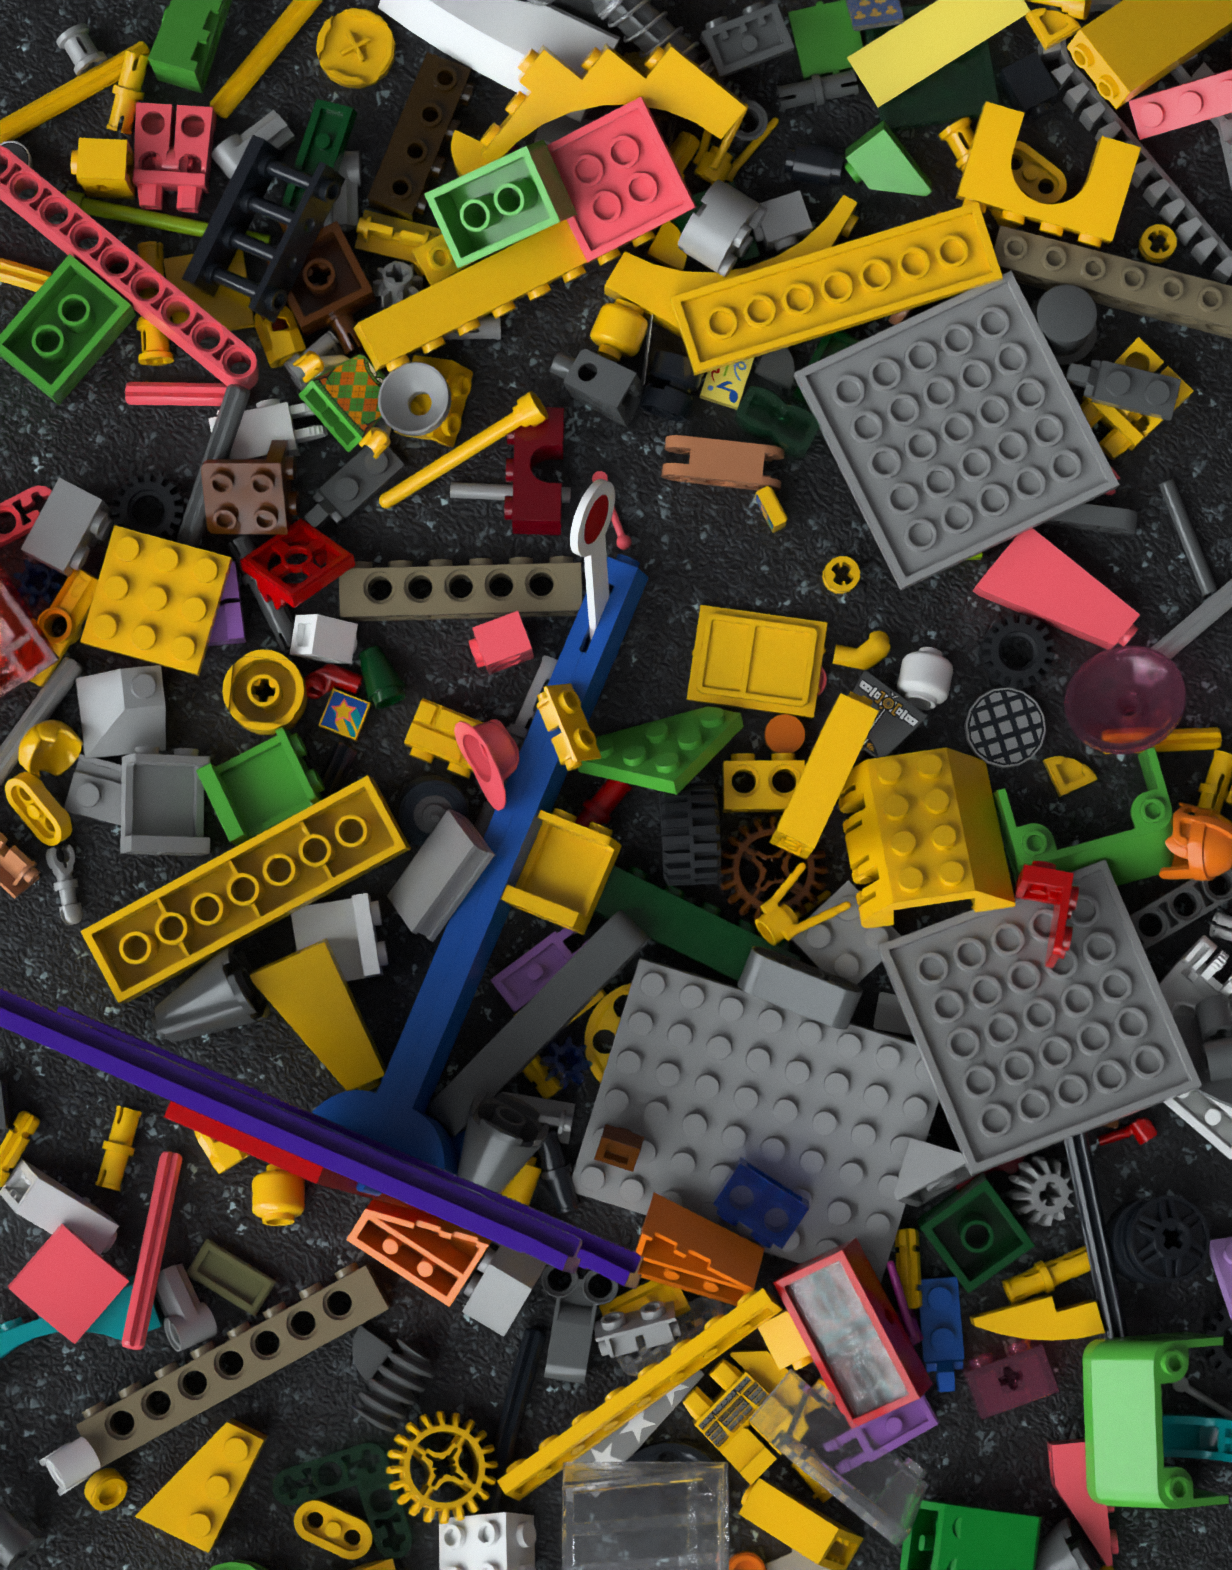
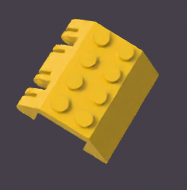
M945 747L866 759L852 768L838 797L840 812L847 814L857 812L850 816L849 819H846V821H843L842 825L846 834L845 841L853 881L860 885L870 884L856 895L860 921L864 928L894 925V910L971 898L974 912L1015 907V898L986 762Z

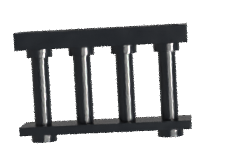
M252 135L182 279L212 297L215 296L220 285L252 298L248 308L266 320L275 323L280 311L286 305L290 290L333 203L341 193V187L345 178L322 162L319 163L314 175L281 162L285 155L265 139ZM273 177L306 190L296 211L263 198ZM256 213L288 226L278 248L246 235ZM238 249L270 262L260 284L228 271Z

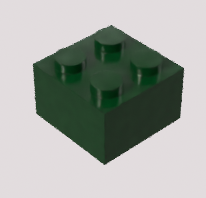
M981 1172L917 1219L920 1229L967 1293H970L1035 1246L1030 1235L984 1172Z

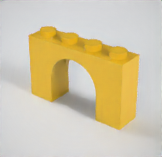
M986 101L980 114L955 199L962 200V206L979 202L982 214H985L986 208L1002 212L1000 219L1010 223L1024 225L1025 219L1039 223V230L1047 234L1062 237L1063 231L1079 235L1077 242L1091 247L1100 248L1102 242L1107 244L1112 242L1141 147L1102 136L1097 142L1085 184L1080 192L1072 199L1063 203H1040L1029 198L1020 190L1012 174V154L1025 113Z

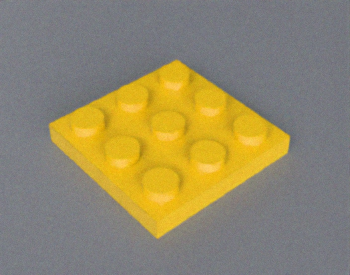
M114 525L80 642L199 676L233 559L228 556Z

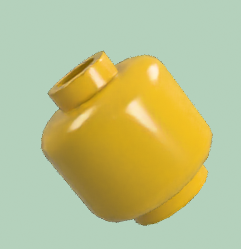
M615 299L614 303L604 304L590 332L592 341L599 346L597 353L616 362L620 361L621 356H635L639 352L649 328L648 321L643 317L644 310L633 303L621 299Z
M272 1164L266 1166V1171L255 1175L252 1180V1212L257 1217L262 1218L263 1224L287 1226L293 1224L295 1218L302 1215L305 1209L304 1178Z

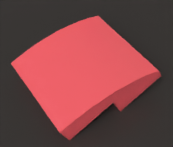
M62 1223L12 1280L8 1288L52 1327L76 1344L126 1286L129 1280L122 1272L97 1254L91 1245Z

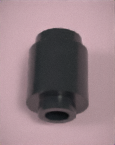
M797 140L796 148L788 147L784 171L792 172V181L827 187L829 183L839 184L844 152L835 151L833 146Z

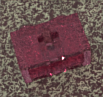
M1024 1339L1008 1345L1009 1353L993 1358L992 1353L989 1352L968 1360L970 1367L962 1369V1373L978 1417L985 1419L1059 1392L1042 1344L1038 1342L1032 1344L1030 1339ZM1006 1366L1012 1371L1019 1372V1375L1013 1378L1014 1385L1012 1387L998 1380V1378L1004 1376L1003 1368Z

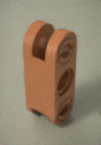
M670 435L665 438L664 449L666 451L690 455L689 464H663L661 477L664 479L757 491L769 485L773 491L781 490V480L763 475L764 461L771 462L772 460L784 459L785 450L781 447L682 435Z

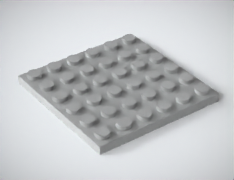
M1012 271L1002 274V280L968 290L794 373V378L900 591L1114 490L1120 485Z
M1106 860L1071 872L1074 873L1072 885L1079 886L1076 909L1072 911L1071 919L1066 921V926L1073 927L1072 939L1065 958L1058 959L1053 968L1045 967L1054 905L1015 898V907L974 912L973 909L878 945V952L960 1152L965 1158L970 1176L1196 1090L1202 1086Z

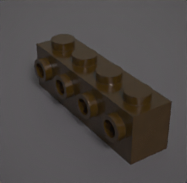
M426 53L367 199L371 208L415 222L418 214L425 215L429 204L424 194L428 192L433 177L436 179L441 177L447 161V157L442 154L447 142L452 141L454 131L460 130L462 120L457 118L462 105L469 107L475 94L477 84L472 83V69L432 53Z

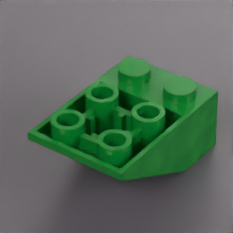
M908 1498L900 1570H1035L1042 1517L932 1499Z

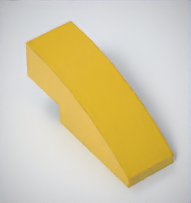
M1047 1294L1018 1302L1014 1305L1011 1304L969 1316L971 1324L976 1327L1022 1339L1054 1341L1079 1339L1105 1333L1097 1303L1092 1299L1056 1309L1052 1296Z

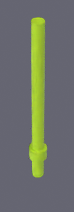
M70 190L67 191V194L62 193L88 215L201 238L209 224L208 222L85 198V193ZM252 231L246 232V235L270 244L271 235Z

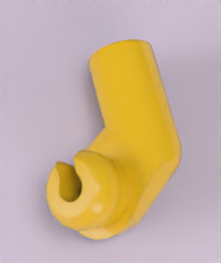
M873 631L869 634V639L858 648L836 644L832 664L861 670L870 669L887 657L890 651L889 636L883 631Z

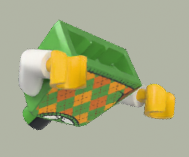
M308 351L293 363L295 367L299 366L304 371L305 376L302 379L305 383L313 379L298 396L348 453L358 444L361 447L367 445L373 450V457L377 459L391 443L389 438L391 427L382 418L378 407L379 390L384 379L389 374L387 368L384 367L375 371L373 365L361 354L349 359L344 355L319 356L313 351Z

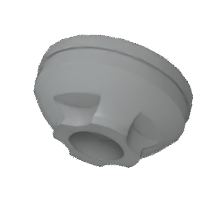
M420 362L406 363L391 371L384 379L378 395V407L384 421L395 431L409 436H422L437 429L445 421L452 402L451 391L444 376L434 367ZM420 394L429 395L432 401L430 410L424 415H414L411 411L412 400Z

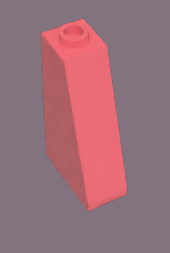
M1033 528L1014 538L973 589V592L980 597L1109 651L1117 643L1124 647L1139 629L1133 624L1140 616L1138 612Z

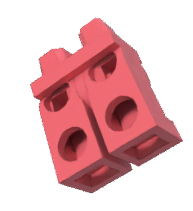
M136 102L133 182L138 189L139 206L141 209L162 210L163 191L178 192V211L199 213L203 193L209 194L211 153L217 115L213 107L177 105V111H175L172 104ZM174 129H175V139H174V146H173V136H174Z

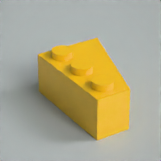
M231 1418L134 1517L209 1553L214 1548L268 1436Z

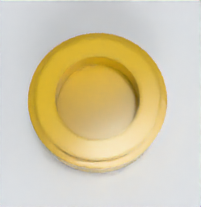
M105 1468L97 1471L89 1478L85 1485L84 1495L96 1510L107 1511L121 1503L127 1493L128 1485L116 1469Z

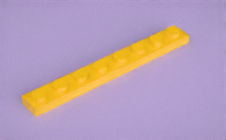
M764 1288L759 1291L753 1290L739 1299L737 1302L738 1306L726 1315L721 1314L709 1320L704 1326L705 1330L695 1338H688L676 1344L671 1350V1355L660 1363L655 1362L644 1367L638 1373L637 1380L627 1387L622 1386L614 1389L605 1397V1403L597 1409L581 1413L572 1421V1427L561 1435L556 1434L545 1439L539 1445V1451L528 1459H519L508 1466L505 1471L506 1475L497 1480L504 1494L520 1501L783 1310L775 1297Z

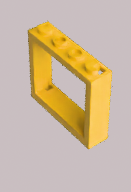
M851 691L848 696L840 693L769 843L805 860L815 849L879 712L871 707L873 704L871 699Z

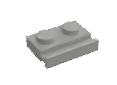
M79 754L78 764L73 774L64 809L70 813L121 826L122 765L97 758L85 759L84 755Z

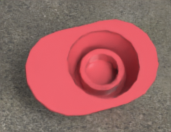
M492 719L473 727L467 722H458L455 724L454 733L459 749L471 766L487 801L494 809L500 811L505 808L506 791L503 782L517 769L519 762L517 744L501 721L497 719Z

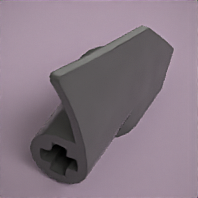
M1215 995L1199 1001L1195 1007V1015L1173 1016L1202 1083V1086L1197 1091L1232 1108V1003L1226 996Z

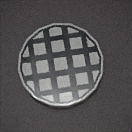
M1013 688L992 689L980 696L969 709L964 725L966 741L973 754L987 764L1001 769L1018 767L1030 760L1042 746L1046 732L1044 714L1037 702L1025 692Z

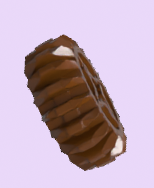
M776 816L769 817V828L763 829L760 818H755L753 826L756 832L752 834L745 825L740 826L739 832L744 840L740 842L733 836H730L727 840L730 846L736 849L735 853L724 850L721 852V858L731 861V866H721V875L731 874V880L721 883V890H728L734 887L736 893L728 898V903L732 905L741 898L745 902L739 910L741 916L747 914L750 907L756 909L753 922L763 915L760 906L765 902L759 901L764 892L769 887L781 886L791 874L788 869V861L792 853L781 849L774 855H765L750 847V845L758 840L772 837L777 827ZM824 851L811 853L806 860L804 859L806 865L804 885L796 881L789 889L796 896L786 902L778 903L779 907L782 904L788 905L791 909L795 907L804 916L807 914V909L802 904L804 899L814 905L817 904L819 899L810 890L811 888L821 891L825 889V883L815 880V875H825L828 873V868L825 866L815 867V861L825 858L826 854ZM785 854L786 857L781 862L782 866L779 869L780 873L783 874V878L777 881L776 877H774L773 881L768 880L764 887H760L767 871L761 862L769 861L772 864L773 860L778 861L781 855ZM742 856L749 860L750 864L758 872V880L749 893L743 886L739 873Z

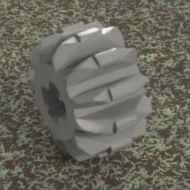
M1040 1156L1032 1157L1030 1164L1026 1162L1018 1163L1020 1175L1008 1176L1010 1181L1015 1183L1014 1189L1005 1193L1008 1198L1015 1200L1010 1209L1015 1214L1022 1215L1023 1221L1031 1225L1038 1222L1042 1226H1051L1053 1219L1059 1221L1065 1219L1064 1206L1068 1208L1075 1206L1073 1201L1068 1199L1069 1194L1074 1192L1073 1184L1068 1183L1071 1178L1070 1170L1061 1168V1163L1057 1159L1049 1158L1045 1160L1044 1157Z

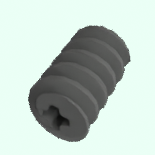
M398 1338L396 1341L403 1352L401 1354L391 1351L387 1353V1356L394 1364L392 1368L380 1364L377 1367L384 1379L382 1381L372 1378L368 1380V1383L375 1391L373 1395L364 1392L358 1394L365 1406L360 1408L351 1405L366 1420L378 1428L389 1432H396L398 1429L392 1416L400 1419H405L407 1416V1412L401 1403L416 1404L417 1399L411 1389L420 1392L425 1391L426 1385L420 1376L434 1378L436 1375L435 1370L430 1364L431 1360L401 1338Z

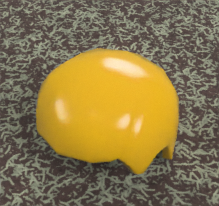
M45 720L31 727L21 739L18 761L20 765L37 778L41 776L40 771H46L54 776H59L75 763L79 754H81L83 741L64 722Z

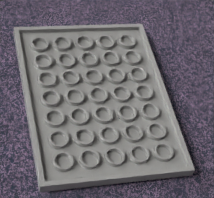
M640 957L572 1174V1180L577 1194L644 1215L647 1214L653 1193L655 1192L765 1248V1253L797 1263L808 1261L857 1238L881 1284L906 1205L897 1201L893 1193L909 1140L913 1138L926 1142L939 1098L916 1042L851 1022L847 1029H837L755 997L739 987ZM605 1124L617 1128H626L635 1134L645 1137L633 1172L594 1159Z

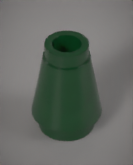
M374 646L362 651L358 657L361 661L360 664L368 701L374 702L377 709L387 708L402 701L406 696L403 690L405 683L383 653L381 647Z

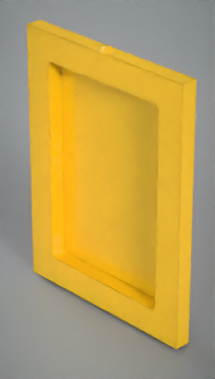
M700 605L686 700L814 718L817 694L820 692L819 680L823 654L826 652L824 646L828 622Z

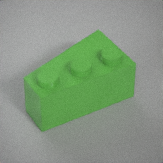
M171 0L170 5L165 9L162 25L148 57L150 66H152L158 81L203 94L232 0Z

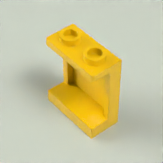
M554 808L552 814L540 810L537 818L542 821V825L516 886L513 887L507 884L501 900L514 908L584 935L622 845L611 837L613 831L602 825L590 822L587 828L576 824L577 817L561 809Z

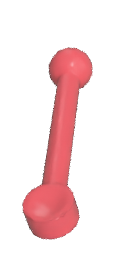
M597 471L592 476V482L598 479L608 481V476L603 471ZM614 506L611 521L618 537L616 545L621 550H627L630 548L632 540L628 535H625Z

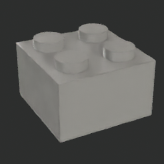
M848 880L810 917L845 901H849L851 907L824 922L800 932L789 941L814 967L857 985L882 961L878 952V945L899 938L901 935L891 925L876 928H864L861 925L859 906L856 900V895L859 891Z

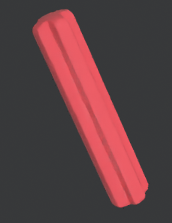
M128 382L125 387V399L130 405L221 406L227 386L224 383Z

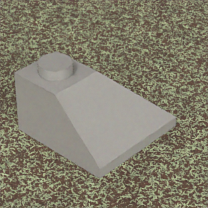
M161 665L123 668L76 678L85 759L129 755L135 753V747H158L159 752L166 750V708Z

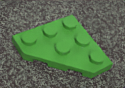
M707 706L599 736L596 738V744L602 758L581 761L583 765L578 768V771L677 795L744 727L741 713Z

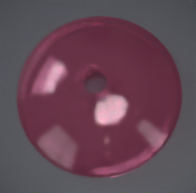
M1141 646L1115 647L1091 657L1074 673L1065 693V713L1075 735L1089 747L1110 754L1136 753L1160 743L1177 727L1186 707V688L1179 669L1169 658L1160 652ZM1129 711L1136 712L1131 716H1124Z

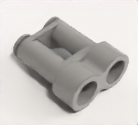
M327 331L302 354L295 353L284 363L285 368L291 375L292 381L300 391L313 379L307 383L303 381L304 371L299 366L295 367L293 365L297 359L308 351H313L319 356H345L344 351L337 345L339 343L338 339L332 332Z

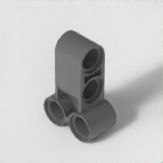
M547 1264L541 1276L542 1286L550 1296L557 1299L544 1378L584 1384L597 1305L606 1304L615 1298L618 1292V1283L611 1280L612 1288L607 1294L602 1296L595 1295L590 1291L588 1283L592 1276L599 1273L589 1269L584 1276H579L578 1271L575 1274L570 1273L572 1276L571 1284L564 1289H557L548 1280L550 1271L555 1267Z

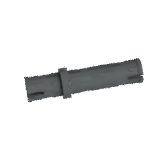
M245 534L233 540L227 546L243 574L241 579L244 585H249L276 637L281 651H288L291 648L295 622L287 605L277 610L272 600L267 603L258 589L257 581L242 570L240 560L257 549L251 534ZM268 564V571H270L272 568L270 564Z

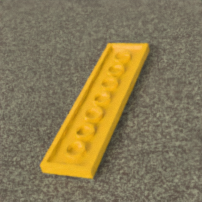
M975 202L671 296L670 301L695 376L961 294L973 288L1002 280L1003 276L979 202Z

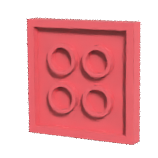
M639 97L547 145L577 215L566 220L587 262L697 207L644 97Z

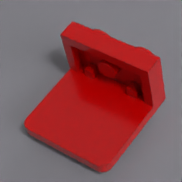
M1033 861L1032 865L1024 864L1016 881L1014 898L1054 905L1045 967L1053 968L1058 959L1065 958L1066 951H1069L1073 927L1066 926V921L1071 919L1072 911L1076 909L1079 886L1072 885L1074 873L1056 870L1057 866L1050 862Z

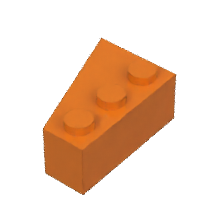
M654 1192L635 1252L644 1257L638 1271L642 1275L641 1278L738 1306L737 1302L739 1299L755 1288L765 1248Z

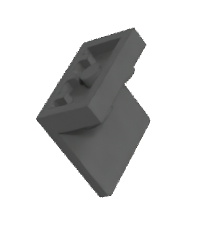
M764 1L758 2L743 9V16L730 21L727 16H722L705 24L707 30L701 32L697 49L700 51V55L708 52L718 79L793 51L794 45L777 2L766 6Z

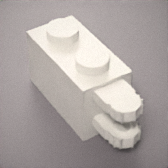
M279 399L263 400L256 403L257 408L244 411L228 459H266L272 440H288L289 455L300 456L298 443L325 437L328 435L327 429L322 425H313L295 430L293 419L315 415L305 403L289 406L288 402L280 403ZM217 417L208 418L211 433Z

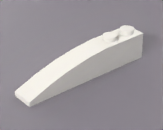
M380 0L378 6L380 10L437 49L515 92L520 90L523 94L528 89L518 80V76L522 71L517 66L531 48L538 52L542 45H544L581 75L585 69L580 65L594 47L601 50L607 43L616 50L621 38L551 4L537 6L520 0ZM592 108L570 112L566 116L581 122Z

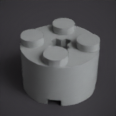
M718 179L701 199L703 204L696 214L693 212L677 246L687 255L726 277L732 270L737 258H742L748 251L754 240L749 234L752 228L755 230L758 228L768 209L731 185Z

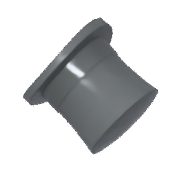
M1058 285L1049 289L1031 305L1030 309L1059 366H1069L1071 363H1078L1089 354L1097 339V309L1092 297L1086 291L1074 285Z

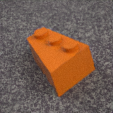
M375 1199L365 1208L346 1239L448 1307L454 1302L492 1243L490 1239L435 1215Z

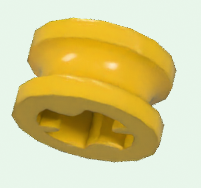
M1155 224L1148 227L1139 241L1141 256L1151 263L1160 264L1167 261L1177 246L1175 233L1163 224ZM1158 235L1163 236L1166 239L1163 246L1168 250L1162 252V249H1159L1157 253L1153 252L1150 249L1152 242L1148 237L1153 236L1156 239Z
M847 556L833 558L823 570L822 579L824 585L835 594L850 592L860 579L858 564ZM837 565V568L840 569L842 565L847 566L850 569L847 576L851 579V582L847 585L845 581L840 585L836 584L833 581L836 574L832 571V567Z

